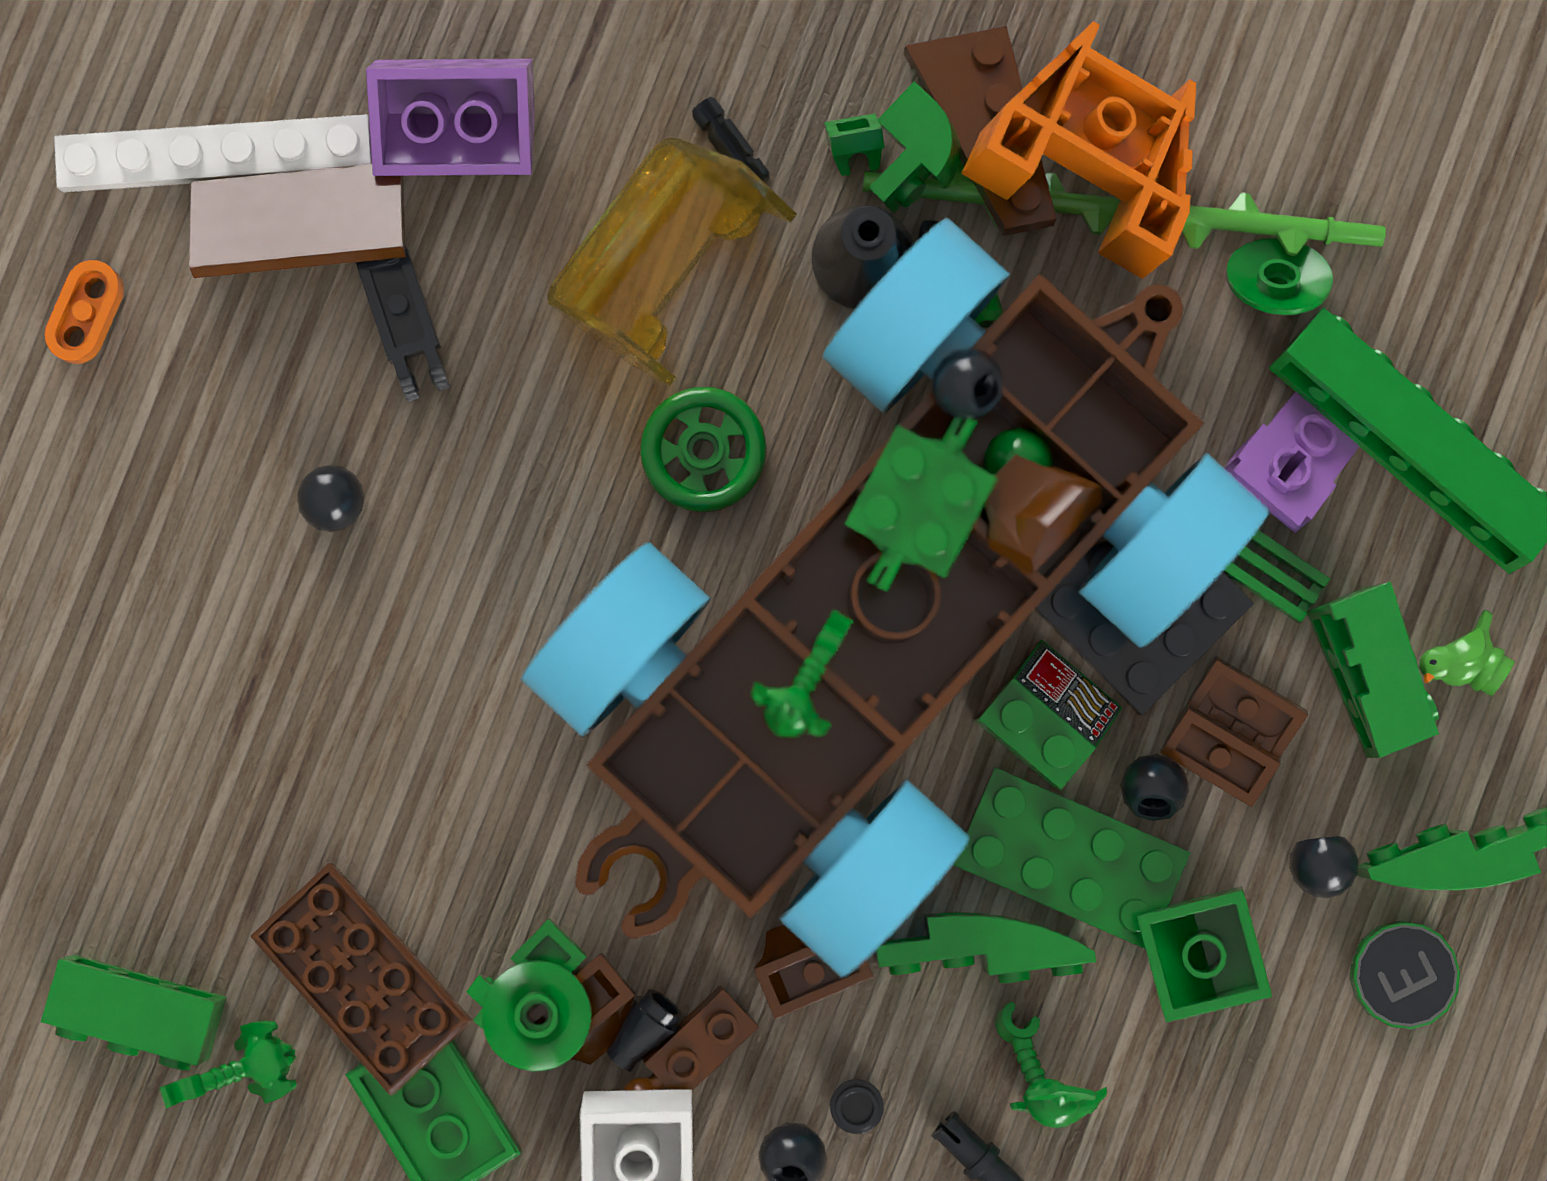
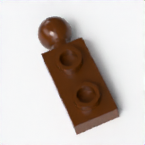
M720 985L677 1025L676 1033L643 1058L644 1064L653 1074L649 1078L638 1077L632 1079L624 1086L622 1091L667 1089L693 1091L759 1026Z

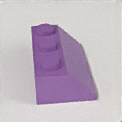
M533 59L375 60L366 68L373 176L532 174L535 119Z

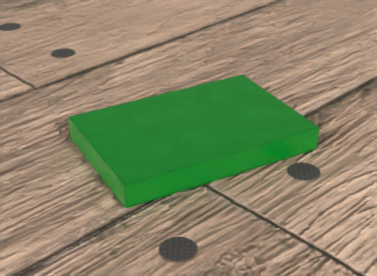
M454 1039L392 1096L386 1092L362 1063L345 1074L410 1181H479L520 1155L523 1151Z

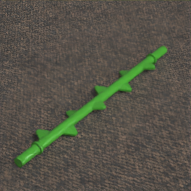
M961 160L953 180L946 189L934 178H927L925 181L926 188L919 197L985 205L975 184L968 177L961 174L964 169ZM864 171L862 192L873 193L869 187L882 173ZM1046 173L1055 212L1082 215L1093 235H1101L1112 221L1120 199L1065 192L1055 173ZM1240 193L1229 209L1190 205V213L1182 230L1189 248L1194 249L1200 247L1212 229L1273 235L1278 237L1287 255L1297 256L1308 239L1321 240L1326 245H1330L1331 242L1382 247L1386 233L1385 226L1334 221L1333 217H1327L1324 220L1260 213L1252 197L1247 193ZM985 205V208L991 218L994 227H997L994 219L992 218L988 208Z

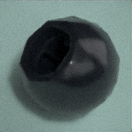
M975 349L955 350L942 359L933 372L932 391L937 405L952 417L979 419L991 411L1001 398L1003 378L998 364L984 352Z
M327 465L317 467L305 476L298 489L297 503L299 512L308 524L317 530L334 532L343 530L356 521L362 512L364 493L362 484L354 473L341 466Z
M1157 753L1138 757L1125 769L1120 784L1123 800L1135 816L1150 821L1170 819L1184 807L1189 792L1185 771L1174 759Z
M1322 837L1296 842L1290 854L1289 868L1294 881L1304 892L1314 897L1331 898L1343 894L1352 886L1358 875L1359 860L1355 848L1345 837Z
M787 1122L774 1128L764 1137L758 1154L760 1170L768 1181H818L823 1174L827 1161L825 1145L819 1135L805 1124Z

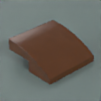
M1215 656L1176 720L1160 753L1174 759L1178 764L1248 806L1253 807L1280 766V757L1307 718L1308 712L1305 708Z

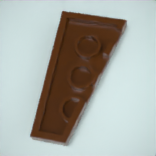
M1007 26L905 45L904 56L912 70H916L925 87L924 91L941 106L955 127L960 141L961 154L965 162H967L980 132L1023 89ZM1041 159L1033 176L1008 200L973 181L1002 236L1054 226L1057 218Z

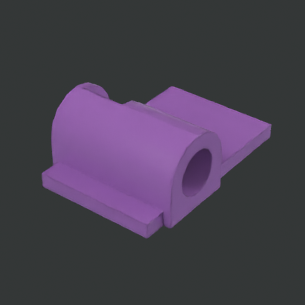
M1294 391L1268 426L1265 424L1261 425L1236 451L1223 468L1261 501L1274 517L1293 533H1296L1314 517L1337 485L1333 481L1360 446Z

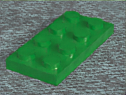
M993 767L965 832L969 836V840L952 865L1145 949L1137 916L1169 906L1191 852Z

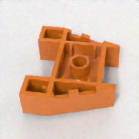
M1093 21L984 127L961 174L1008 200L1033 176L1042 154L1120 199L1098 254L1143 279L1172 256L1190 213V195L1186 194L1187 172L1192 169L1193 150L1188 149L1189 124L1195 118L1196 82L1189 79L1172 96L1168 95L1091 49V44L1100 27L1098 23Z

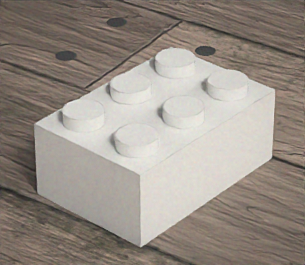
M692 1090L583 1092L580 1113L582 1181H693Z

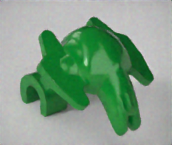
M834 610L832 611L813 645L815 647L809 658L805 659L804 667L800 668L799 675L795 677L792 687L769 689L759 682L755 683L751 691L752 698L759 705L763 704L766 707L763 712L764 719L775 735L795 737L801 735L805 729L815 736L827 733L832 724L819 717L818 713L814 710L813 703L809 699V694L815 690V684H818L820 681V675H823L825 672V666L830 657L834 656L852 624V620Z
M1010 1001L997 1013L995 1027L1000 1037L1012 1044L1014 1054H1017V1063L1021 1065L1019 1068L1022 1074H1025L1024 1079L1026 1083H1029L1023 1095L1024 1102L1010 1103L1011 1110L1029 1113L1042 1126L1056 1129L1067 1127L1087 1114H1091L1106 1097L1107 1087L1095 1092L1065 1085L1054 1079H1046L1044 1076L1046 1073L1040 1067V1060L1037 1059V1052L1033 1050L1035 1046L1032 1036L1039 1029L1040 1019L1033 1016L1023 1029L1017 1028L1011 1020L1016 1004Z
M259 1020L241 1025V1035L235 1041L234 1047L236 1051L244 1049V1056L237 1062L233 1060L228 1062L227 1065L222 1064L218 1068H211L208 1072L198 1073L159 1087L165 1107L169 1108L184 1101L201 1097L210 1090H217L222 1088L223 1085L228 1086L232 1082H239L244 1077L251 1078L254 1083L248 1084V1090L252 1094L261 1096L265 1104L283 1098L296 1088V1080H288L285 1076L288 1075L290 1066L297 1058L295 1056L296 1050L293 1049V1045L284 1043L277 1036H272V1032L278 1029V1024L275 1021Z

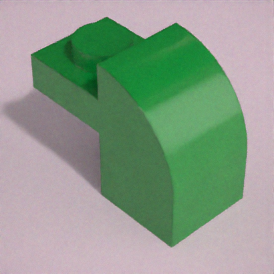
M914 81L877 119L885 132L904 149L900 156L869 187L877 198L893 213L901 206L904 208L910 206L921 196L926 188L925 181L930 175L946 189L953 180L960 162V141L955 127L941 106Z

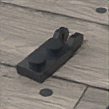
M405 246L406 257L356 262L387 359L391 364H394L402 391L407 402L419 398L418 383L407 362L409 358L425 353L430 367L429 374L439 391L450 388V383L438 351L441 345L410 252Z

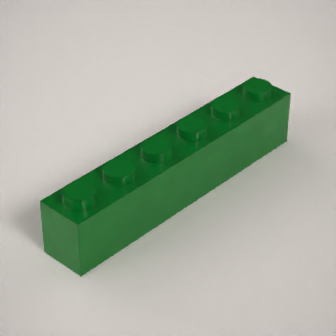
M1323 307L1300 329L1268 367L1270 371L1358 444L1360 448L1508 574L1531 563L1546 545L1547 492L1541 488L1534 487L1518 474L1509 459L1493 452L1474 436V432L1468 424L1450 416L1434 402L1433 396L1427 389L1409 381L1394 368L1392 361L1386 354L1368 346L1353 333L1350 324L1340 316L1331 314Z

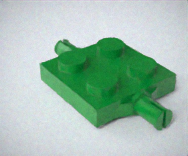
M954 418L942 441L922 438L897 425L845 523L846 526L869 537L883 551L870 577L867 579L868 582L878 585L877 587L888 592V588L902 562L919 564L943 578L947 577L999 479L973 465L967 456L962 453L968 438L978 422L971 418L966 419V421L963 418Z

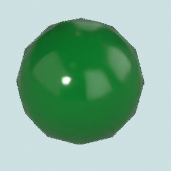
M1019 427L1004 430L992 438L983 461L984 471L995 476L1015 455L1045 467H1052L1053 458L1047 442L1038 433Z

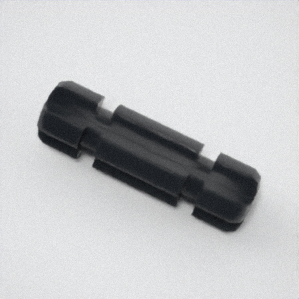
M713 97L703 100L692 110L693 119L702 131L707 130L709 132L707 134L709 141L731 171L737 170V179L745 190L753 192L759 189L769 180L768 169L759 158H753L754 150L732 120L724 118L725 111L718 101Z

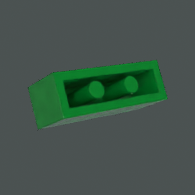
M74 954L58 960L40 1022L55 1026V1034L65 1039L85 1042L88 1036L108 1041L106 1048L110 1051L128 1056H138L141 1050L159 1055L158 1063L163 1066L177 1070H190L191 1064L197 1066L209 1059L227 997Z

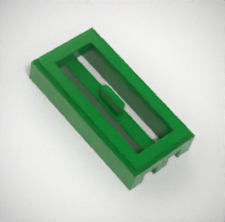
M1257 529L1249 541L1311 582L1310 586L1306 588L1246 546H1243L1237 556L1301 598L1298 604L1295 606L1232 562L1222 572L1296 623H1301L1307 615L1306 612L1311 605H1314L1319 597L1318 594L1322 588L1326 587L1330 578Z

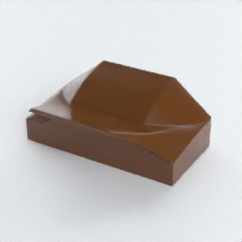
M1015 455L995 475L999 479L985 504L990 519L988 536L990 549L1035 572L1102 502L1101 486L1058 467H1045Z
M785 924L766 931L763 956L754 967L774 1019L874 978L867 959L849 974L841 977Z
M602 952L574 974L588 995L591 1006V1025L584 1044L570 1060L580 1061L589 1065L607 1052L608 1048L612 1045L635 996L634 991ZM538 1004L528 1015L533 1022L543 1023L548 1019V1010L544 1005Z

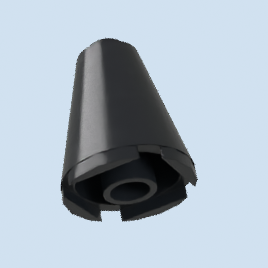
M873 206L850 207L834 214L820 228L812 247V267L817 284L831 300L848 309H857L878 283L914 246L909 231L893 214Z

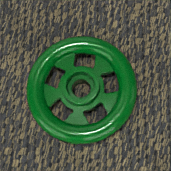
M693 387L671 395L652 412L641 437V462L650 484L671 504L695 512L718 511L739 502L758 482L766 461V438L757 415L742 399L719 388ZM702 408H713L725 413L722 426L718 428L713 424L699 423ZM675 418L688 426L681 434L677 445L663 438L666 429ZM729 436L744 437L745 458H729L730 446L727 439ZM708 441L713 445L714 452L711 457L699 459L694 455V446L698 442ZM675 458H679L682 466L691 473L680 484L671 477L665 468ZM724 469L729 483L721 488L707 491L702 479L703 476H709Z

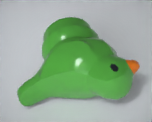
M1483 610L1475 628L1470 633L1445 646L1433 647L1423 653L1419 659V669L1424 675V682L1426 684L1432 680H1442L1447 685L1454 687L1469 684L1474 691L1478 692L1481 690L1489 696H1492L1510 673L1515 661L1504 655L1505 650L1493 647L1489 634L1493 616L1491 612Z

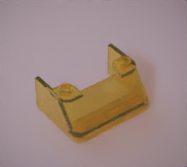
M676 137L666 138L648 153L557 275L548 291V303L565 318L627 363L670 386L676 377L656 361L665 349L667 338L666 326L657 319L660 312L716 237L734 240L747 236L757 226L762 212L788 222H792L797 213L745 163Z

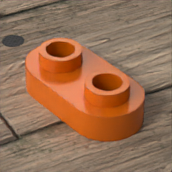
M87 260L77 264L68 274L45 328L46 345L55 356L68 363H85L98 354L124 294L123 281L120 275L109 265L98 260ZM96 282H104V294L99 298H92L90 295L92 285ZM82 329L85 335L84 341L79 346L72 347L70 344L71 334L75 330Z

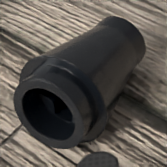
M649 989L644 996H636L614 1042L607 1050L610 1059L622 1069L632 1071L638 1062L677 1032V1022L682 1017L680 1010L666 996L653 989Z

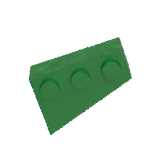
M1391 581L1360 589L1306 612L1366 758H1381L1439 734L1435 721L1439 720L1438 710L1430 694L1425 691L1417 659L1412 650Z

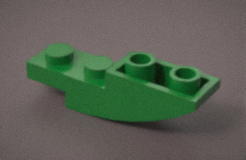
M1547 807L1524 815L1523 820L1525 824L1506 831L1504 825H1499L1474 834L1473 837L1476 842L1472 844L1468 831L1449 830L1447 824L1425 829L1416 834L1418 842L1399 849L1397 843H1391L1367 852L1369 861L1358 865V877L1400 887L1456 891L1486 888L1539 874L1541 870L1534 852L1547 847Z
M972 912L924 914L926 935L884 940L875 949L878 967L889 966L890 975L922 971L921 962L942 960L943 968L971 966L975 964L974 956L982 955L984 971L989 976L998 975L999 983L1030 980L1031 970L1051 968L1052 976L1081 974L1084 972L1083 964L1096 962L1094 950L1065 934L1013 917Z

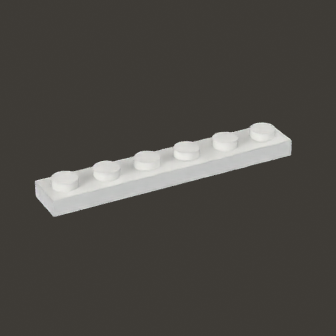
M368 114L54 136L57 188L62 192L191 184L194 181L372 164Z

